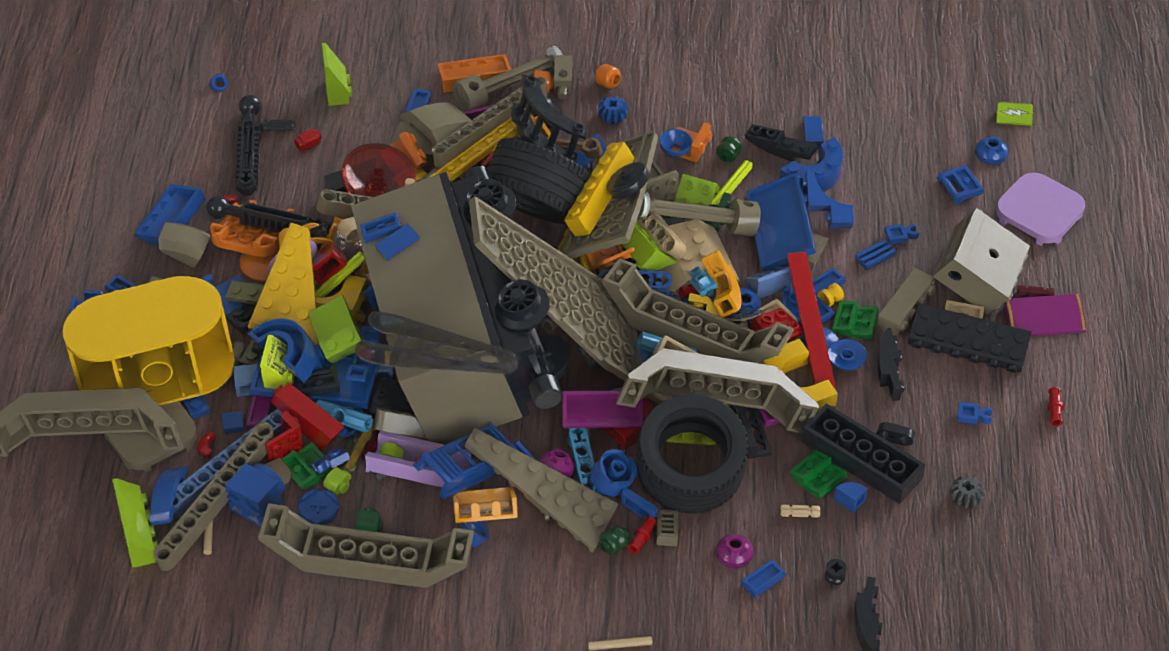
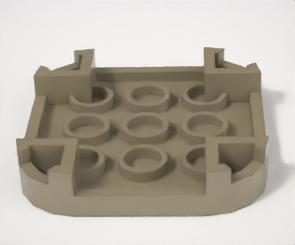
M179 401L160 405L175 421L184 444V449L189 452L194 448L193 444L198 436L193 419ZM149 432L104 433L105 439H108L128 470H144V473L151 471L152 465L183 450H164L161 443Z

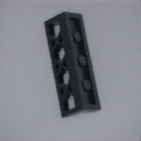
M730 404L731 409L739 416L738 418L742 421V425L747 432L748 459L771 455L772 451L757 408ZM746 412L754 415L752 421L748 420ZM751 427L759 431L757 436L753 435ZM756 443L763 445L765 449L757 451Z

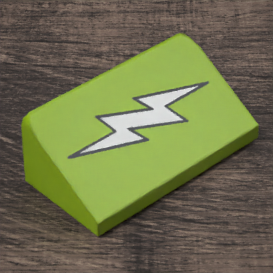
M997 103L996 123L1032 126V104Z

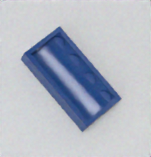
M170 184L134 235L145 242L159 246L158 238L165 222L187 225L205 200L201 188Z

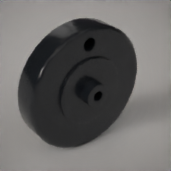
M641 162L627 164L611 176L606 186L607 191L615 199L629 197L646 184L650 175L649 170Z
M377 378L374 381L368 408L361 409L364 413L372 415V418L375 419L377 408L393 410V407L406 401L405 393L397 381L389 378Z

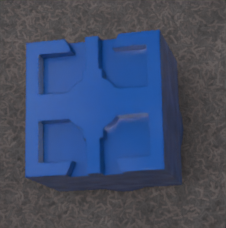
M245 463L225 484L226 492L228 493L227 498L230 499L228 501L229 509L260 527L263 523L267 505H282L280 496L285 491L284 483L272 469L263 464L256 463L251 466Z

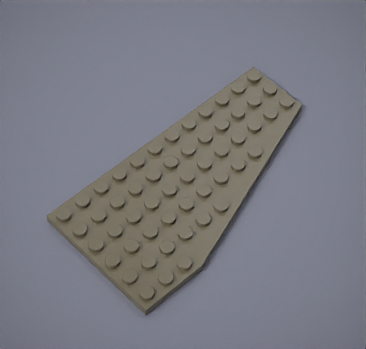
M476 196L471 198L469 204L474 245L512 281L519 279L529 280L534 285L543 288L550 298V308L547 315L605 370L610 371L625 381L628 374L642 364L640 349L636 347L638 333L636 329L631 327L602 284L603 279ZM634 344H635V348H636V352H637V357H638V358L635 357Z

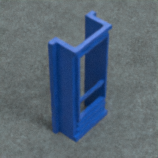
M491 422L487 426L478 429L488 435L490 433L493 438L509 446L512 445ZM471 433L436 450L422 454L420 460L413 464L417 471L430 466L445 482L439 493L443 500L497 474L494 472V468L487 462L482 461L475 464V461L462 450L466 449L465 444ZM459 451L472 467L463 471L450 456Z

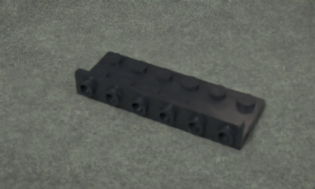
M919 303L911 333L909 334L908 344H911L914 348L921 349L923 347L930 349L933 353L939 354L943 352L953 358L962 357L972 363L982 362L992 368L1001 367L1005 368L1008 372L1017 373L1022 371L1032 331Z

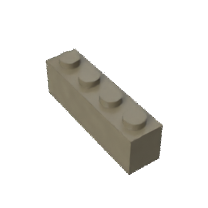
M914 268L879 314L877 328L882 331L891 328L893 335H896V337L901 331L904 332L909 320L915 318L919 303L925 304L927 296L933 294L935 278Z

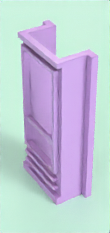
M380 431L378 434L377 451L375 453L367 452L365 456L366 472L372 471L443 487L445 482L430 466L417 471L413 466L415 462L411 460L426 452L429 453L444 446V444ZM386 442L397 444L405 450L403 459L379 454L381 445ZM462 449L471 458L473 453ZM459 451L450 456L463 471L470 468L471 465Z

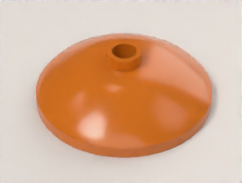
M278 252L270 256H253L242 253L240 256L242 273L254 282L266 283L268 266Z

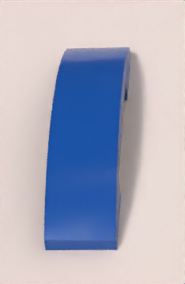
M362 326L361 333L367 346L356 351L353 362L349 365L345 377L346 380L366 382L368 380L377 356L381 328Z
M187 466L166 469L159 476L151 502V525L171 523L175 512L173 500L179 483L185 481L188 472Z

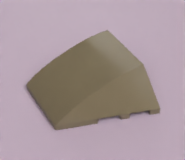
M447 102L424 105L400 115V118L409 127L415 126L431 141L432 148L472 121L454 104Z

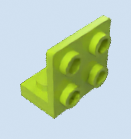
M683 174L674 202L709 206L712 204L714 195L719 192L720 187L718 183Z

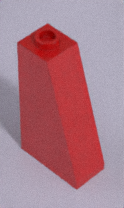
M289 382L284 387L280 385L273 392L274 397L271 402L282 413L287 410L291 416H296L301 426V432L321 452L335 440L344 428L338 420Z

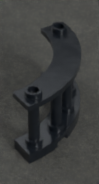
M522 74L521 85L523 94L520 102H513L511 107V117L517 126L516 131L524 141L550 149L577 163L578 154L574 153L579 138L586 140L588 126L575 122L558 112L544 97L540 88V79ZM533 109L538 113L535 124L531 117ZM544 120L553 125L549 139L540 132ZM560 130L572 135L567 150L555 144Z

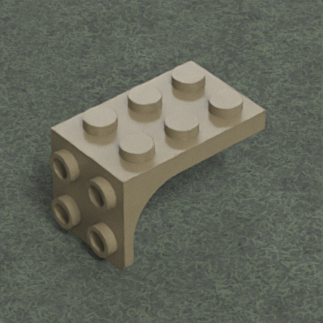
M653 160L645 193H649L650 200L668 201L674 199L678 191V172L674 170L664 174Z

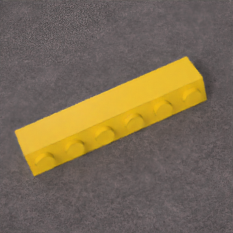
M613 142L607 146L605 153L592 171L589 180L585 183L572 208L568 211L564 221L575 237L591 234L612 198L606 188L609 179L617 170L634 161L635 157L625 142Z

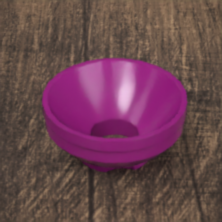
M561 449L546 452L539 459L540 463L567 477H571L574 474L575 464L568 453Z
M726 535L717 544L716 556L727 567H744L753 558V545L743 535ZM738 541L741 543V547L733 548L730 546V543Z

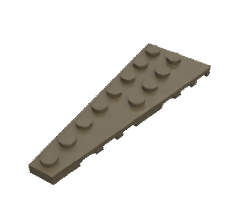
M474 428L465 447L481 461L484 460L494 468V472L504 476L510 481L509 484L513 488L516 486L524 493L525 498L544 514L553 517L562 529L566 528L574 535L573 538L575 540H580L593 553L599 542V536L605 531L618 503Z

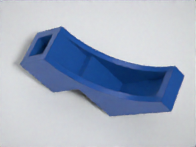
M814 170L807 171L805 177H802V188L806 190V194L803 195L807 211H826V222H829L830 228H852L854 224L853 205L842 204L828 197L819 187Z

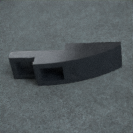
M752 124L744 134V138L758 148L789 161H796L797 158L810 160L817 151V143L785 137L782 130Z
M887 328L879 351L877 365L880 387L888 386L892 401H897L901 398V392H904V383L899 379V362L902 361V352L897 348L896 335H893L891 328Z
M868 576L865 593L857 592L854 623L863 651H879L880 640L876 639L877 635H881L883 623L879 622L880 614L875 613L876 604L873 603V599H877L879 587L875 586L876 578Z

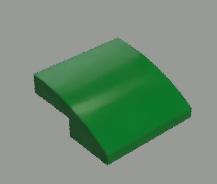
M840 301L832 330L844 336L872 340L879 309L878 307H859L858 301Z
M313 442L298 453L293 450L281 459L289 468L291 478L301 489L324 480L334 469L329 467L322 473L314 470L312 463L324 459V455Z
M815 450L791 469L789 475L809 493L821 499L847 478V471L832 464L831 457Z

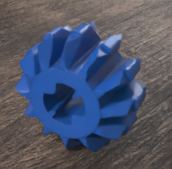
M610 95L609 98L604 97L599 102L598 114L602 121H607L608 124L613 122L616 125L617 121L622 123L623 119L627 116L628 106L624 98L619 99L618 95L616 97Z

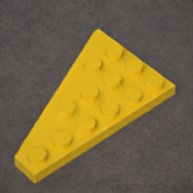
M290 223L247 326L249 329L253 330L258 325L269 320L289 319L298 323L315 345L319 344L308 314L317 308L309 228Z

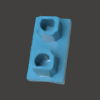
M699 266L689 271L692 277L689 280L691 286L702 297L708 296L711 298L715 294V289L718 288L716 282L705 270L702 272Z

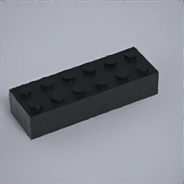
M827 403L803 427L802 443L813 450H818L831 457L832 462L899 504L923 479L926 464Z

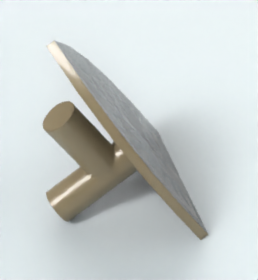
M762 310L735 312L724 317V319L739 321V325L748 328L747 320L761 315Z

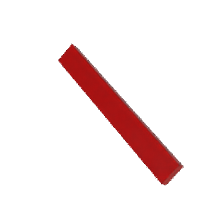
M806 252L787 254V260L806 349L809 351L808 358L814 385L829 380L835 388Z

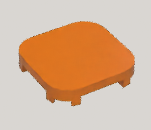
M249 200L250 203L257 204L256 200ZM238 203L232 204V205H234V206H239V207L241 206V205H238ZM291 208L287 210L288 212L295 213V210ZM228 215L219 224L212 223L210 226L211 240L217 247L253 256H270L280 250L279 233L247 225L244 226L240 224L239 217Z

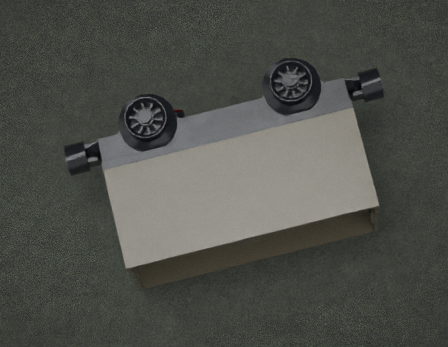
M484 166L468 169L464 173L463 180L452 184L447 172H443L351 205L399 384L428 441L444 445L472 433L474 428L481 429L490 422L497 427L530 415L527 406L528 402L533 401L535 407L539 409H549L558 405L563 398L558 379L565 373L570 359V348L564 339L557 335H541L535 331V325L539 324L547 316L550 308V298L546 291L529 280L519 279L512 281L474 245L469 204L471 198L476 196L508 218L514 213L517 206L516 196L513 191L500 182L493 180L489 169ZM397 212L401 226L403 227L408 223L418 234L419 240L386 260L375 245L388 236L365 243L360 225Z

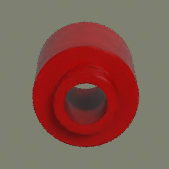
M311 128L298 135L294 139V143L300 152H306L321 144L322 136L317 129Z

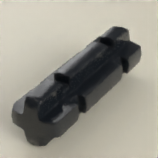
M261 120L260 130L285 131L287 129V131L295 130V121L270 120L268 122V120Z

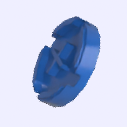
M311 490L300 498L298 506L299 515L311 524L326 525L332 522L338 515V499L329 490Z

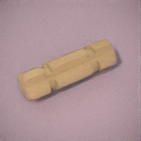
M782 504L780 514L783 517H789V515H792V517H808V515H811V517L818 518L820 517V506L792 505V507H789V505Z

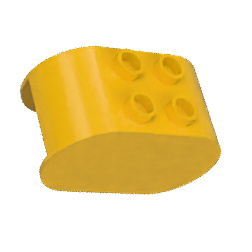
M176 276L155 280L147 284L114 290L110 293L92 297L78 305L68 315L63 326V338L79 391L142 388L160 406L205 395L219 389L230 378L235 366V357L221 296L212 284L196 277Z

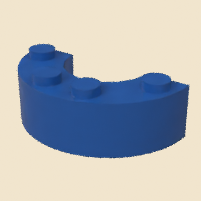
M834 137L820 145V163L806 166L792 161L780 169L779 179L797 172L802 185V177H805L807 171L814 170L816 181L821 190L826 191L837 183L841 175L843 149L840 143ZM802 188L803 194H806L805 188Z
M283 318L273 319L258 325L248 333L262 350L265 348L268 335H273L288 345L287 354L282 360L284 365L303 383L311 376L316 363L317 351L312 339L298 323Z

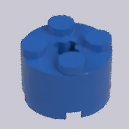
M607 450L590 470L591 481L596 488V492L607 496L621 495L622 490L626 487L628 488L637 475L635 461L631 457L628 458L624 455V452L621 450Z

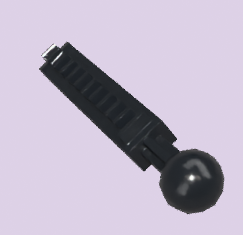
M246 95L239 102V110L244 115V119H242L241 124H238L235 183L236 190L241 195L250 196L254 191H257L259 138L261 131L260 124L255 123V116L261 110V102L256 96Z
M222 196L210 198L206 206L207 212L211 217L215 219H222L227 215L239 217L240 224L244 226L247 225L279 233L283 229L289 228L290 223L300 226L308 223H317L319 226L310 230V238H325L329 234V226L321 218L245 202L240 207L230 205L228 200Z

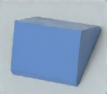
M776 267L745 277L743 280L747 286L750 285L752 287V290L761 299L783 291L784 286L790 287L791 274L789 267Z

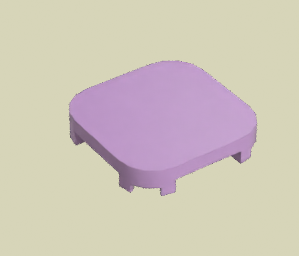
M1028 173L1021 176L1000 198L996 212L1000 219L999 223L1003 226L1009 223L1036 238V244L1043 246V243H1055L1057 245L1061 242L1065 233L1078 220L1081 221L1085 210V201L1077 192L1043 174Z

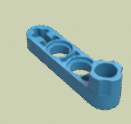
M570 428L566 443L571 449L578 483L586 486L587 479H589L590 487H593L592 490L596 492V488L591 481V472L584 473L580 469L583 465L588 466L590 469L594 466L586 428ZM583 448L587 454L579 455L576 449Z

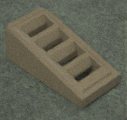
M658 509L657 545L677 546L678 510ZM662 521H674V523H665Z

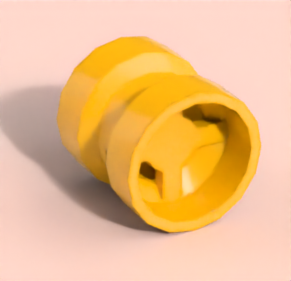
M833 283L828 286V289L819 291L818 297L828 307L834 305V302H840L844 299V292L837 283Z

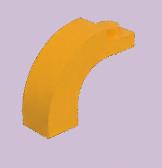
M719 250L702 257L701 261L706 270L718 285V288L715 289L716 298L713 303L720 316L724 318L739 311L742 303L741 292L731 265H727Z

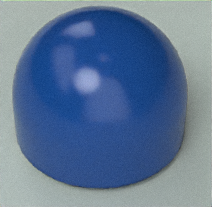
M216 74L210 79L209 85L214 91H224L228 86V81L225 76ZM215 81H221L223 87H217Z

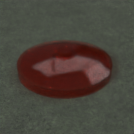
M381 143L364 144L353 149L346 156L341 171L342 182L349 193L372 198L404 187L405 180L408 178L414 180L416 178L415 169L410 159L395 147Z

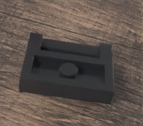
M246 304L226 315L227 321L240 333L248 332L249 328L247 326L256 305Z
M332 365L330 368L313 370L311 376L304 383L298 379L299 390L307 397L340 392L336 365Z

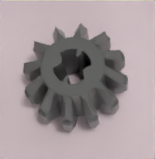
M960 475L957 480L954 479L949 493L952 502H957V507L963 505L966 510L968 506L974 509L976 504L980 505L985 491L982 488V482H977L976 477L971 479L969 475L966 478Z

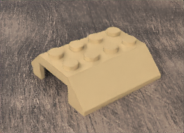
M697 219L669 225L685 244L686 253L682 258L675 259V264L658 270L668 272L672 276V284L665 290H671L672 295L675 294V296L680 297L679 288L691 285L689 280L692 277L689 271L696 266H699L702 272L705 270L709 275L701 259L717 250L721 252L727 265H731L736 279L740 283L714 227ZM662 275L660 279L664 284L663 286H665L669 279L666 278V275Z

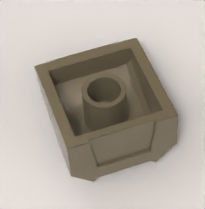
M165 222L158 238L159 250L195 268L204 253L211 233L186 224Z

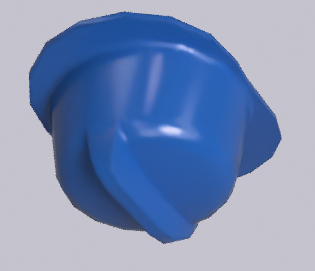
M465 509L463 511V515L471 514L470 509ZM485 521L462 522L459 529L474 530L471 546L477 547L484 541H489V529Z

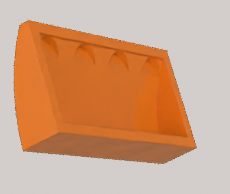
M506 54L437 63L444 93L452 92L453 84L456 81L473 74L479 76L482 81H485L511 70Z

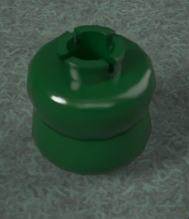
M727 136L717 146L716 154L721 161L733 162L742 150L741 143L737 138Z
M613 525L607 531L602 532L598 542L601 550L604 553L615 555L621 549L626 548L629 544L627 530L624 527Z

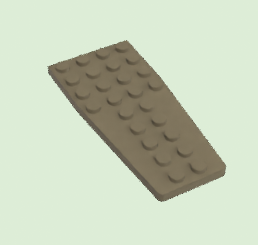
M655 131L619 141L625 142L635 157L632 163L641 162L645 164L650 173L658 140ZM647 182L638 192L622 199L612 197L590 235L575 237L570 230L562 253L569 258H577L581 255L592 254L598 250L609 249L612 246L629 242L643 203Z

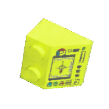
M268 335L260 363L264 388L276 389L280 385L284 387L288 382L292 385L294 383V375L282 362L287 354L288 345L273 335Z

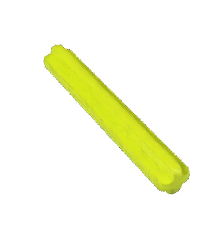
M745 160L715 195L712 204L719 205L724 192L731 194L752 169V162Z
M360 251L350 259L345 267L315 291V297L324 298L366 260L364 254Z

